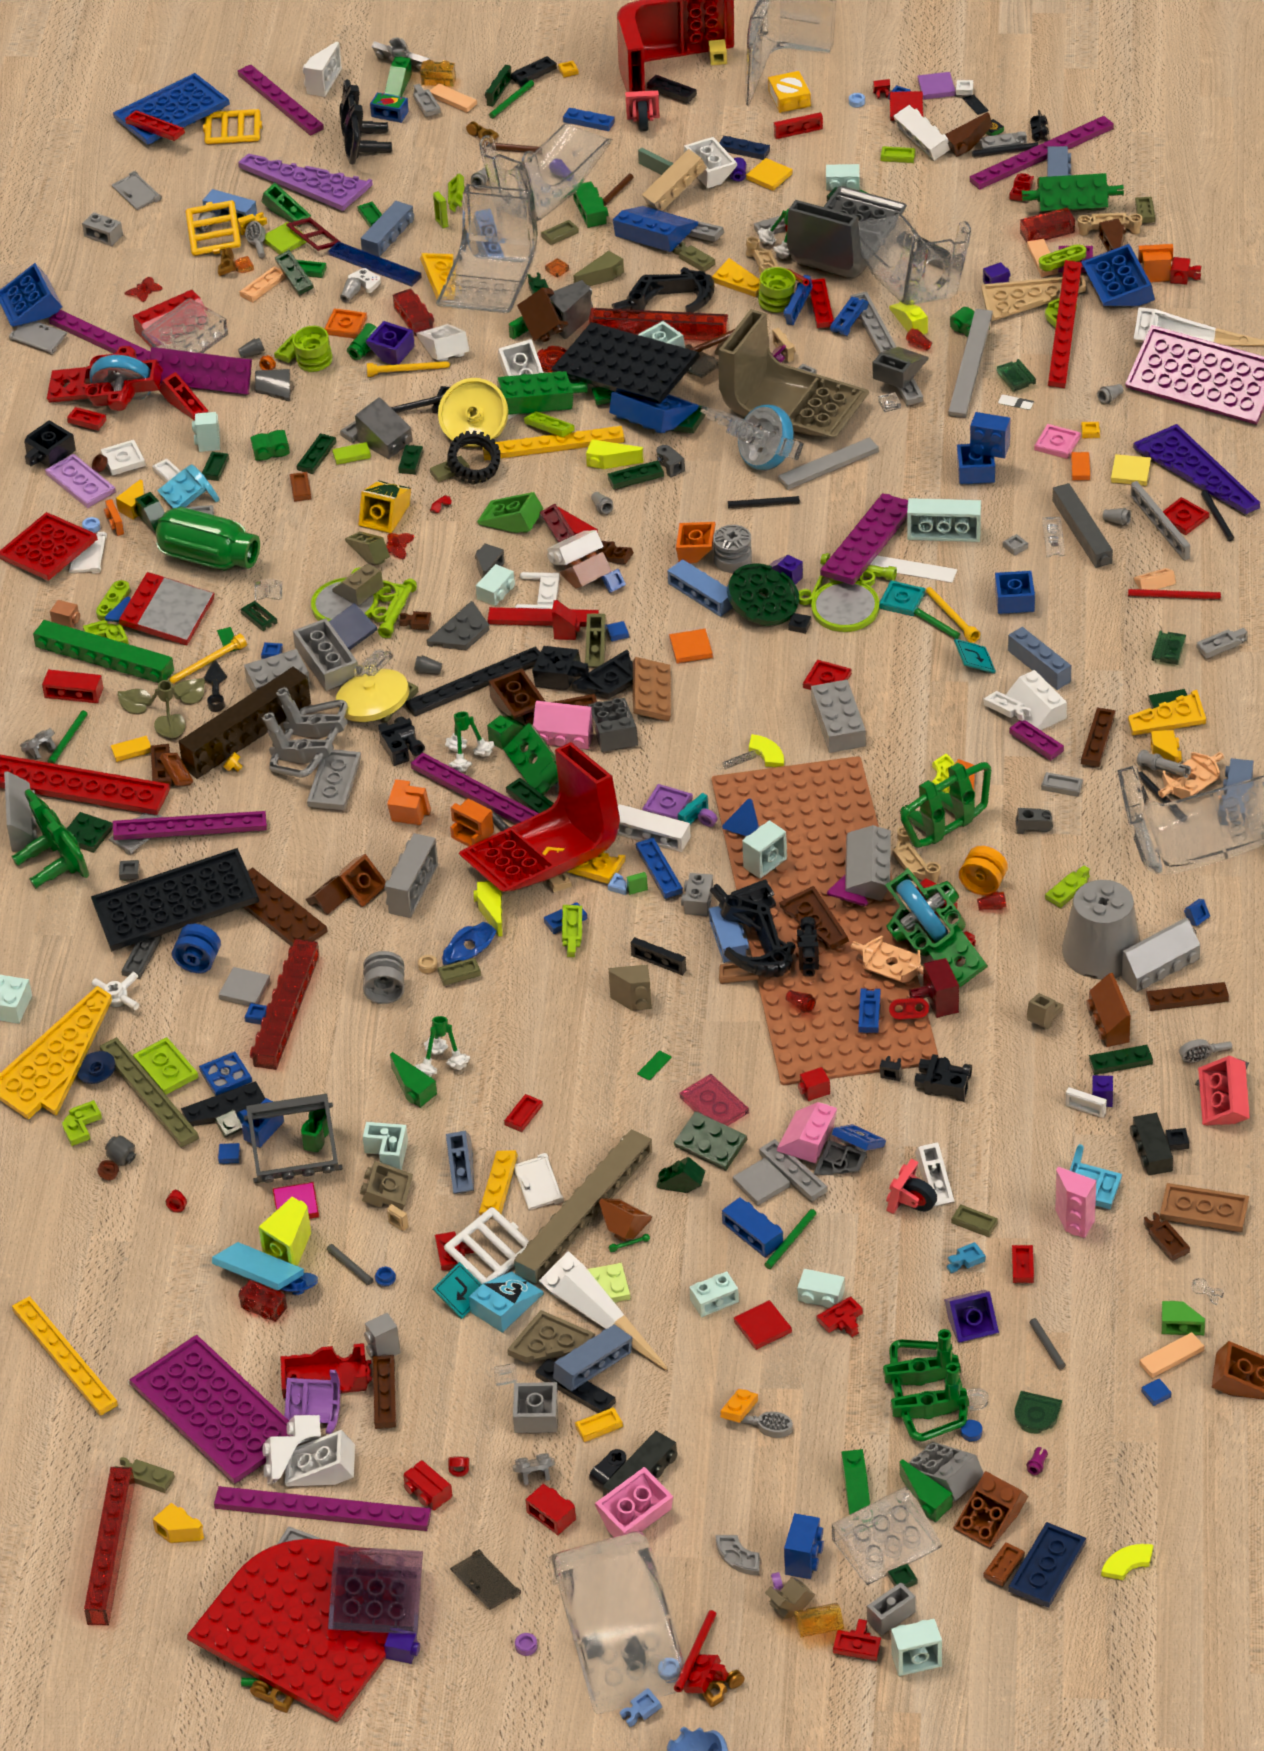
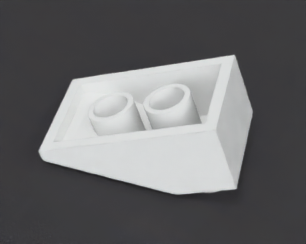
M339 42L333 43L310 57L307 63L304 64V86L306 87L307 94L325 97L342 69Z
M445 324L416 333L430 356L439 362L447 361L448 357L451 356L461 357L464 356V353L469 352L466 331L452 325Z
M532 339L498 349V359L505 376L544 373Z
M342 1430L296 1447L286 1466L285 1485L287 1487L335 1485L354 1478L355 1444Z

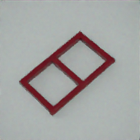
M310 217L286 224L288 228L317 251L341 245L337 238ZM310 223L318 231L302 234L294 226ZM324 234L333 242L317 246L309 238Z

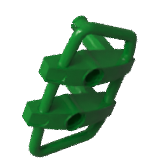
M987 762L978 763L967 769L962 764L956 763L948 768L949 778L935 785L927 780L919 785V798L909 805L903 806L900 810L901 822L914 847L920 848L932 843H938L943 840L945 835L961 825L964 827L971 823L973 818L978 816L987 807L992 771L991 766ZM984 770L981 802L975 807V792L973 791L969 776ZM950 786V794L942 791ZM944 808L954 813L956 819L947 826H945L946 811ZM910 821L925 831L926 838L918 839Z
M25 790V797L43 835L11 856L15 864L19 866L31 857L34 858L51 847L52 851L58 850L61 857L44 867V870L29 878L35 889L48 880H53L68 869L71 874L78 871L83 878H88L89 870L74 835L67 830L60 822L56 813L44 801L38 798L32 790Z
M947 1329L940 1330L938 1332V1342L906 1339L894 1341L889 1348L890 1364L883 1366L885 1383L892 1384L895 1398L891 1399L890 1404L893 1417L902 1418L909 1436L918 1442L927 1441L965 1426L969 1398L966 1388L962 1387L959 1375L961 1373L959 1357L952 1352L951 1332ZM898 1349L937 1350V1357L914 1358L898 1362ZM945 1379V1390L923 1391L903 1396L901 1385L922 1386ZM959 1410L958 1420L924 1433L916 1431L911 1419H932L933 1417Z

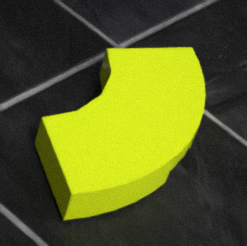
M751 734L749 752L761 756L765 761V767L784 766L783 752L775 742L766 737Z
M944 754L932 762V767L937 773L936 777L932 780V783L935 785L949 778L948 768L955 764L948 754ZM950 786L942 791L945 793H949Z
M1135 1544L1116 1551L1105 1562L1101 1576L1124 1580L1126 1574L1132 1569L1149 1567L1154 1545Z

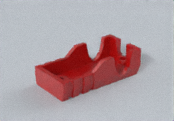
M364 1343L354 1344L352 1354L346 1358L337 1355L333 1346L321 1347L312 1354L280 1356L283 1398H286L287 1378L331 1380L330 1370H336L340 1379L341 1393L366 1391L367 1384L372 1381L371 1369L369 1367L371 1360H366Z

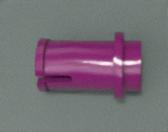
M1042 1447L1035 1448L1031 1460L1026 1464L1027 1471L1032 1475H1038L1043 1471V1463L1048 1456V1452L1046 1449H1043L1040 1455Z

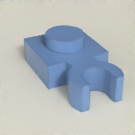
M647 1688L630 1701L632 1707L622 1709L620 1715L622 1719L631 1716L626 1722L629 1727H632L637 1723L640 1716L646 1720L661 1709L662 1705L650 1689Z

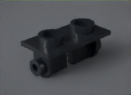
M1038 110V115L1030 119L1032 139L1039 141L1044 138L1045 141H1048L1047 135L1049 130L1046 126L1048 121L1046 116L1042 115L1040 110Z

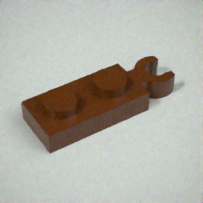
M1156 1212L1153 1213V1221L1144 1217V1225L1149 1228V1235L1172 1261L1190 1253V1246L1167 1220L1160 1222V1216Z

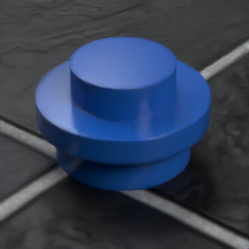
M381 1267L375 1274V1281L380 1286L392 1285L396 1280V1274L390 1267Z

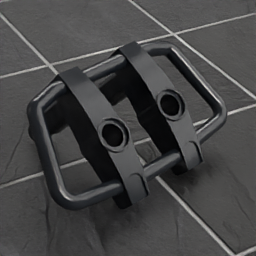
M346 79L343 82L339 114L346 156L349 163L353 165L359 153L392 152V142L360 140L361 133H388V122L363 121L362 105H359V86L351 85L350 80Z

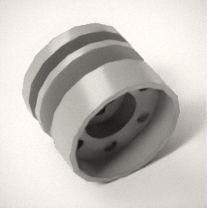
M726 525L716 530L713 535L714 563L718 569L734 573L739 567L752 563L751 534L748 529L739 525Z
M378 951L370 954L363 963L364 995L367 999L380 1004L397 1001L404 993L405 967L403 959L389 951Z

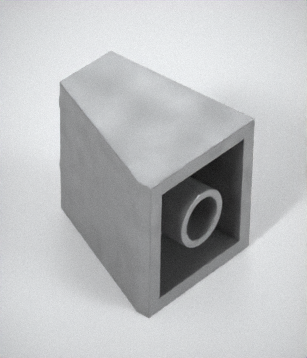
M583 280L553 291L554 295L549 298L559 320L568 322V325L563 328L564 330L559 333L564 339L571 336L592 317V290Z
M380 397L355 415L358 442H367L369 449L387 459H390L403 449L405 445H409L413 441L411 427Z

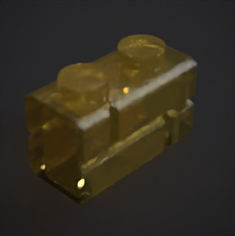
M422 61L420 68L421 85L436 86L437 84L454 87L456 80L455 63H450L449 61Z
M838 1603L807 1608L805 1611H793L797 1633L800 1638L844 1629L841 1608Z

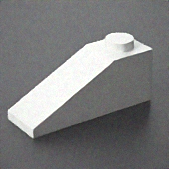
M938 1142L918 1147L915 1155L917 1162H919L918 1165L922 1178L933 1187L937 1194V1202L934 1207L954 1202Z

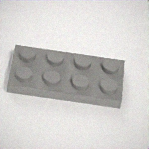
M332 750L329 757L320 761L307 800L308 807L345 810L360 764L361 752Z

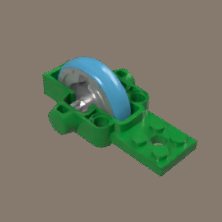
M907 868L891 882L885 884L900 905L886 925L888 931L897 942L908 939L916 951L920 950L921 956L931 955L934 960L946 958L959 984V988L988 967L962 932L966 922L954 906L959 899V894L950 882L945 881L923 888L910 869ZM911 881L915 882V884L918 886V888L921 890V892L924 894L927 900L923 898V896L920 894V892L917 890V888ZM896 892L899 893V895H900V896L902 897V899L905 901V903L907 904V906L910 908L911 912H909V910L906 908V906L903 904V902H902V901L900 900V898L897 896ZM945 901H946V902H947L946 907L943 908V909H940V907L943 906V905L945 904ZM934 911H936V912L939 914V916L941 917V919L944 921V923H945V924L947 925V927L950 929V933L948 932V930L946 929V927L943 925V923L940 921V919L937 917V915L934 913ZM954 919H958L956 923L951 924ZM918 923L922 924L935 943H932ZM915 926V929L912 932H907L905 930L906 928L909 931L911 928ZM926 942L924 947L919 948L921 943ZM964 958L965 964L961 967L956 966L957 960Z

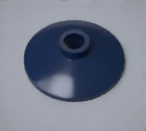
M105 1051L90 1053L85 1056L77 1075L82 1082L87 1084L103 1082L114 1072L116 1066L115 1059L110 1053Z

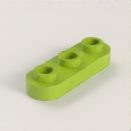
M1076 244L1043 255L1039 258V268L1044 271H1051L1064 266L1065 260L1080 261L1086 257V247Z
M118 580L112 584L96 609L97 618L100 621L105 620V616L128 597L130 586L127 581Z

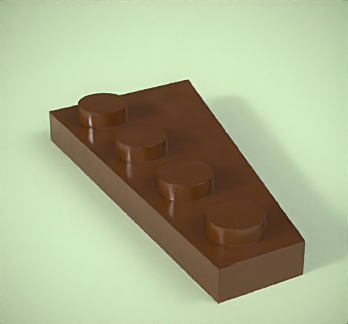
M814 886L779 902L780 907L799 923L804 917L814 918L816 921L817 938L831 950L849 942L848 936Z

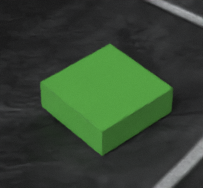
M645 872L627 876V891L629 895L648 890Z

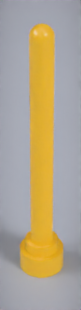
M448 361L384 366L366 363L367 377H374V375L383 372L450 367Z
M926 588V593L964 631V637L970 643L976 642L981 635L976 627L968 626L933 588Z
M241 633L233 637L231 643L173 675L169 681L174 684L233 649H243L247 646L246 639Z

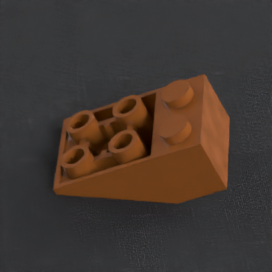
M985 1471L953 1528L991 1549L1019 1515L1029 1496L1019 1488Z

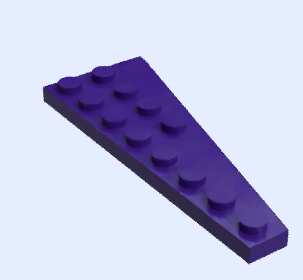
M1178 424L1133 443V448L1139 453L1150 457L1151 460L1199 488L1206 490L1209 494L1240 512L1248 514L1260 508L1261 502Z

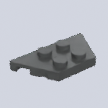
M471 601L427 639V646L433 647V644H441L443 648L467 650L489 631V624L475 603Z

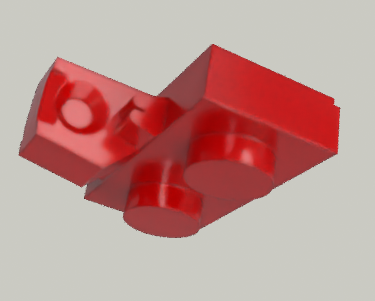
M455 1231L435 1235L441 1270L443 1271L452 1270L458 1264L444 1249V1245L456 1236ZM463 1241L455 1247L463 1256L475 1253Z
M850 1296L818 1314L816 1320L828 1333L839 1328L841 1331L845 1329L847 1334L854 1337L859 1334L856 1317L863 1314V1308Z
M858 1619L856 1631L837 1630L833 1653L877 1661L882 1640L881 1637L871 1636V1633H866L868 1628L867 1620Z
M698 1655L683 1688L684 1692L705 1693L710 1682L726 1681L729 1673L725 1665L720 1664L721 1660L718 1655Z

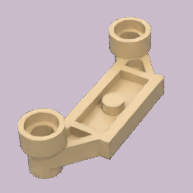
M1126 213L1092 214L1091 217L1081 215L1078 217L1079 234L1086 236L1091 230H1099V222L1119 219L1121 224L1125 226V229L1130 230V233L1139 234L1142 216L1136 213L1127 216Z
M748 237L746 240V256L755 258L759 266L760 275L768 268L779 267L771 250L760 247V240L758 238Z
M900 826L897 829V846L892 849L893 856L904 870L909 868L916 878L921 880L927 878L937 884L941 874V866L937 862L926 864L911 845V840L904 826Z

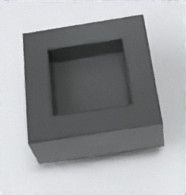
M139 860L120 861L119 879H139Z

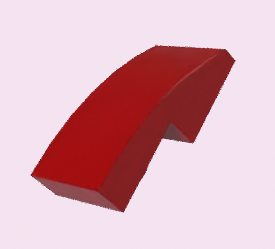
M1026 173L1017 174L1014 179L1013 188L1009 193V199L1022 201V190H1031L1034 176H1029Z

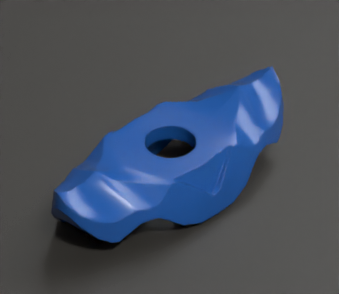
M481 922L476 926H466L459 930L443 952V966L477 956L491 943L497 932L496 929L487 922ZM471 941L474 943L475 948L467 949L464 943Z

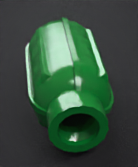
M184 507L172 508L166 511L158 520L156 544L158 549L167 556L223 571L235 566L247 569L252 568L258 559L260 552L259 536L247 533L245 528L236 521Z

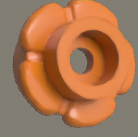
M269 355L262 356L259 366L262 370H273L276 367V362Z

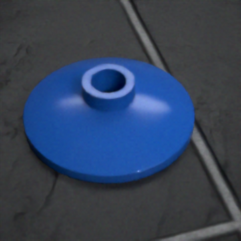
M304 1273L303 1276L280 1290L292 1292L294 1295L303 1294L305 1290L312 1288L318 1283V1277L311 1273Z

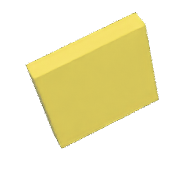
M1115 454L1111 482L1131 484L1138 481L1140 485L1147 486L1151 458Z

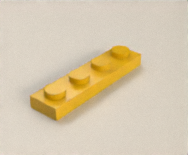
M516 1150L496 1151L479 1210L480 1216L491 1207L502 1214L518 1157Z

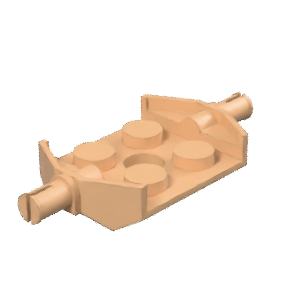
M1192 752L1191 759L1183 763V765L1191 767L1190 775L1185 778L1173 773L1165 774V771H1163L1162 779L1165 787L1158 791V795L1161 798H1164L1169 793L1181 799L1192 797L1219 779L1220 771L1216 763L1224 759V755L1218 752L1214 756L1209 757L1208 755Z
M883 936L868 942L866 945L855 941L851 945L852 950L861 952V956H863V969L902 983L910 982L916 975L923 974L920 950H917V954L884 943ZM890 962L896 963V964H893L892 966H891V965H888V963H890Z

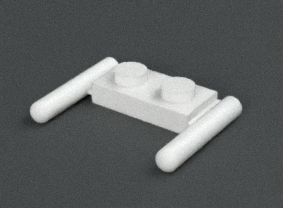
M521 572V579L540 580L538 604H517L515 608L552 609L553 601L557 600L560 573Z

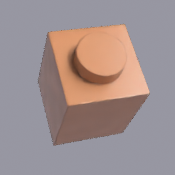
M57 600L50 610L51 621L73 628L80 620L77 604Z

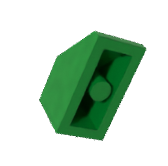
M500 715L487 725L489 742L493 741L494 745L498 748L504 749L525 725L516 719Z

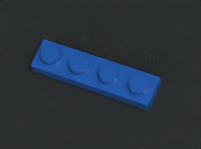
M654 837L637 842L636 849L663 897L666 899L682 894L683 888Z

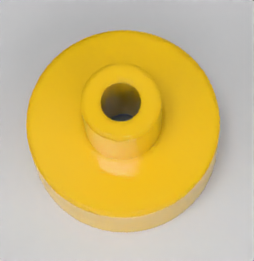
M233 752L223 767L227 771H230L232 768L239 771L243 766L238 762L240 756Z

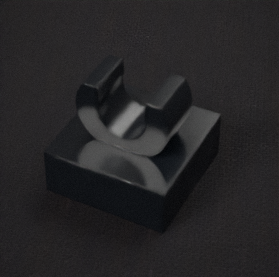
M887 1056L886 1061L881 1060L880 1078L900 1082L902 1077L901 1058H898L895 1063L891 1062V1056Z

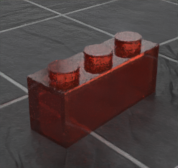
M1068 208L1020 219V234L1026 243L1027 241L1048 240L1075 233V218Z
M411 288L392 294L394 309L407 327L413 330L414 336H417V332L433 328L434 317L432 313L427 311L426 305L422 304L419 295L415 294Z

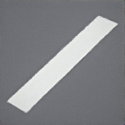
M878 555L870 564L884 568L893 566L897 567V573L946 582H953L957 569Z

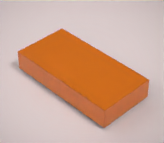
M1071 452L1072 480H1090L1089 452Z

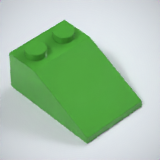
M535 492L491 500L477 523L513 533L528 532L533 528L534 523L540 517V512L544 508Z

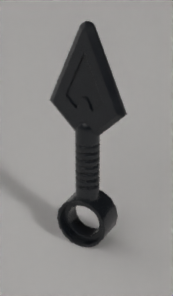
M214 660L203 678L206 682L212 684V695L207 698L208 708L210 711L218 712L225 707L224 698L219 694V684L227 678V675L218 662Z

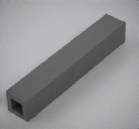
M1070 483L1053 487L1052 501L1094 567L1098 568L1112 564L1113 549Z

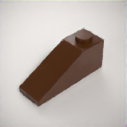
M987 112L945 134L949 140L948 146L956 157L970 151L992 127L990 114Z
M1113 219L1099 222V238L1107 252L1122 247L1126 229L1120 220Z

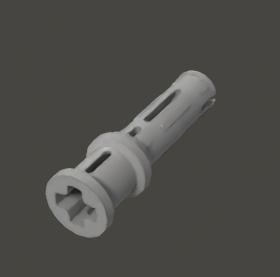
M1141 750L1137 756V764L1141 767L1148 766L1154 771L1160 769L1185 778L1191 773L1190 766L1163 759L1157 753L1153 755L1147 750Z

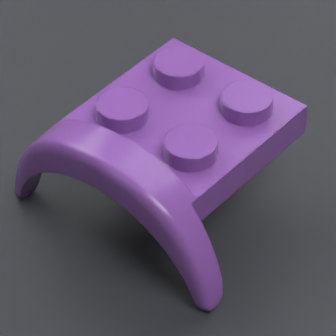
M330 1370L331 1380L287 1378L284 1416L290 1420L294 1415H320V1423H328L326 1434L333 1433L338 1423L341 1396L340 1379L336 1370Z

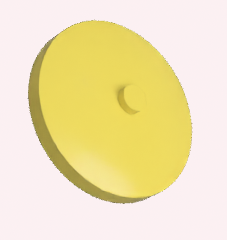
M481 378L461 380L452 385L443 395L438 409L439 424L451 441L456 436H459L460 433L463 432L465 435L466 431H470V434H472L473 430L477 431V434H480V431L484 432V436L488 434L490 435V440H495L507 423L508 404L501 390L488 380ZM468 444V445H465L464 447H481V446H479V445H474V444Z
M376 669L361 673L348 680L339 689L336 700H344L348 704L345 714L346 719L355 722H369L384 718L397 711L406 702L410 690L407 679L400 672L391 669Z

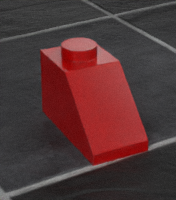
M554 600L552 608L554 640H576L577 633H580L581 627L580 622H577V614L558 600Z

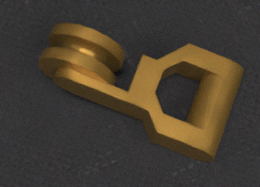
M471 121L466 126L467 132L472 136L478 133L480 142L486 146L499 137L497 132L492 129H485L475 121Z
M230 247L221 251V263L218 265L219 276L236 270V264L233 261L234 254Z
M733 1670L729 1673L726 1681L710 1682L706 1692L701 1694L710 1707H714L724 1700V1694L728 1692L724 1685L725 1683L731 1689H735L742 1685L745 1678L739 1670ZM716 1688L720 1690V1693L714 1696L710 1690Z
M254 1681L253 1686L250 1688L252 1695L272 1703L274 1708L279 1711L288 1712L294 1701L292 1697L275 1688L272 1689L270 1695H267L270 1690L269 1686L262 1681ZM277 1696H286L283 1703L276 1700Z

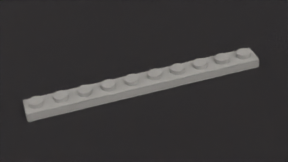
M862 292L850 295V298L857 297L859 300L864 299L869 302L868 308L862 311L859 318L878 353L880 354L883 351L895 348L896 345L868 293ZM914 378L904 389L897 387L906 405L923 402V395Z

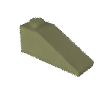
M607 251L574 274V283L583 280L586 285L593 286L612 281L624 273V260L618 255Z
M359 531L345 538V541L368 563L379 565L390 557L384 538L381 536Z
M587 614L585 663H588V667L597 668L605 660L607 633L605 614Z

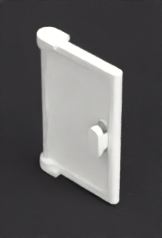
M97 532L98 540L70 563L69 573H100L105 539L107 538L106 532Z
M546 1153L537 1155V1158L515 1164L514 1171L528 1210L552 1203L556 1205L564 1201L549 1163L548 1154Z

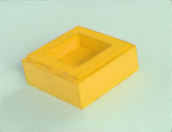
M573 60L558 64V69L563 78L579 74Z
M1081 422L1082 438H1100L1099 422Z

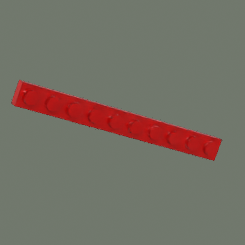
M1065 260L1048 386L1065 388L1082 262Z

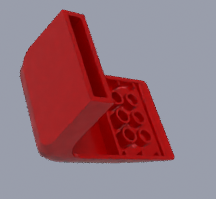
M638 0L622 6L617 12L618 64L626 92L645 91V62L709 52V41L725 39L726 49L733 48L734 0Z
M572 742L555 749L559 794L555 803L549 809L459 852V855L501 892L528 887L572 870L607 851L617 837L620 815L613 776ZM546 847L564 848L563 851L558 853L557 851L549 850L546 855L542 854Z

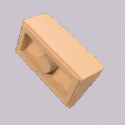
M1168 568L1134 578L1139 589L1157 590L1176 584L1174 571Z

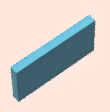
M239 1242L212 1257V1264L277 1291L304 1274V1269Z

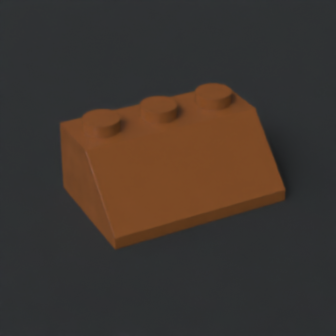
M1109 973L1089 991V999L1086 1000L1088 1011H1092L1093 1023L1095 1026H1098L1099 1038L1104 1040L1106 1047L1130 1043L1131 1015L1114 974Z

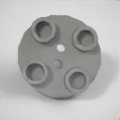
M51 728L37 733L33 739H28L21 743L22 752L29 751L34 760L41 758L38 748H40L39 744H45L49 751L54 750L56 746L51 738L55 734L54 730Z
M548 1453L536 1455V1459L528 1460L527 1457L516 1459L515 1465L512 1468L513 1472L522 1473L523 1482L525 1485H528V1474H531L530 1472L541 1470V1472H544L546 1481L550 1480L548 1467L555 1465L556 1462L554 1458L549 1457Z

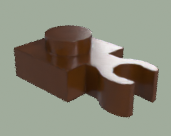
M413 611V615L400 613L399 626L411 625V629L429 630L432 614L431 612Z

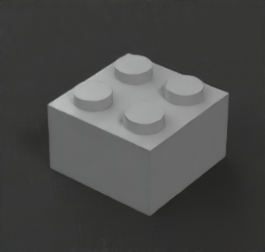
M557 1382L514 1383V1433L557 1432Z

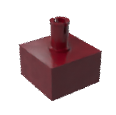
M946 958L923 963V986L909 989L910 998L920 997L928 999L936 1018L959 1013V984Z

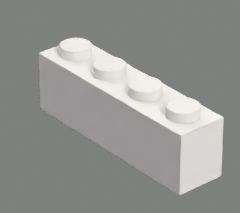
M908 105L894 115L897 127L933 161L950 150L948 146L949 140L946 135L940 134L938 128L935 125L932 126L926 117L923 118L917 109H913Z
M618 805L620 823L617 835L639 841L654 837L658 846L679 852L683 851L691 837L690 823L629 806Z

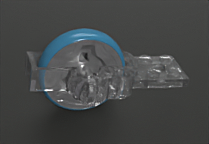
M769 404L761 405L750 411L745 419H742L726 411L702 406L701 413L706 414L707 419L712 421L718 420V424L727 427L726 433L737 437L741 457L750 467L757 470H770L780 465L786 457L799 459L804 443L794 438L791 419L780 407Z

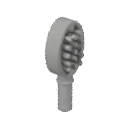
M252 221L245 229V237L248 242L256 247L258 256L263 258L265 253L262 242L266 235L265 228L259 222Z
M1204 1039L1192 1040L1181 1046L1179 1054L1185 1062H1198L1207 1059L1212 1052L1232 1049V1043L1229 1041L1209 1044Z
M765 1412L759 1417H756V1415H746L741 1421L742 1423L757 1425L761 1433L774 1438L786 1437L793 1430L792 1420L780 1412Z

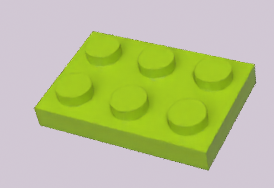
M168 1037L133 1054V1057L165 1095L199 1078L198 1072Z

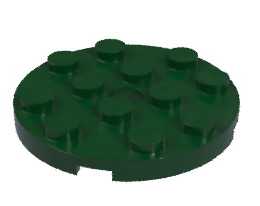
M759 563L747 564L734 571L727 585V596L735 611L747 620L762 626L779 625L791 619L799 605V592L794 582L784 572L779 573L771 569L772 566ZM762 592L763 594L767 595V597L765 598V596H762L758 593Z

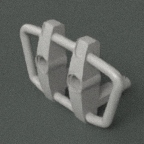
M284 687L278 690L277 696L282 703V708L287 717V722L283 723L285 733L281 726L278 725L273 713H267L262 717L273 742V747L269 749L271 754L269 769L272 772L303 778L310 775L322 759L330 756L334 749L332 743L336 735L344 731L346 724H348L345 718L348 704L344 700H335L306 706L299 710L295 701L292 700L288 689ZM340 707L337 715L319 713L306 715L313 712ZM292 734L298 735V736H304V737H313V738H317V739H320V738H323V737H326V736H327L326 740H316V739L290 740ZM279 759L302 764L309 763V765L304 770H297L279 766L277 762Z

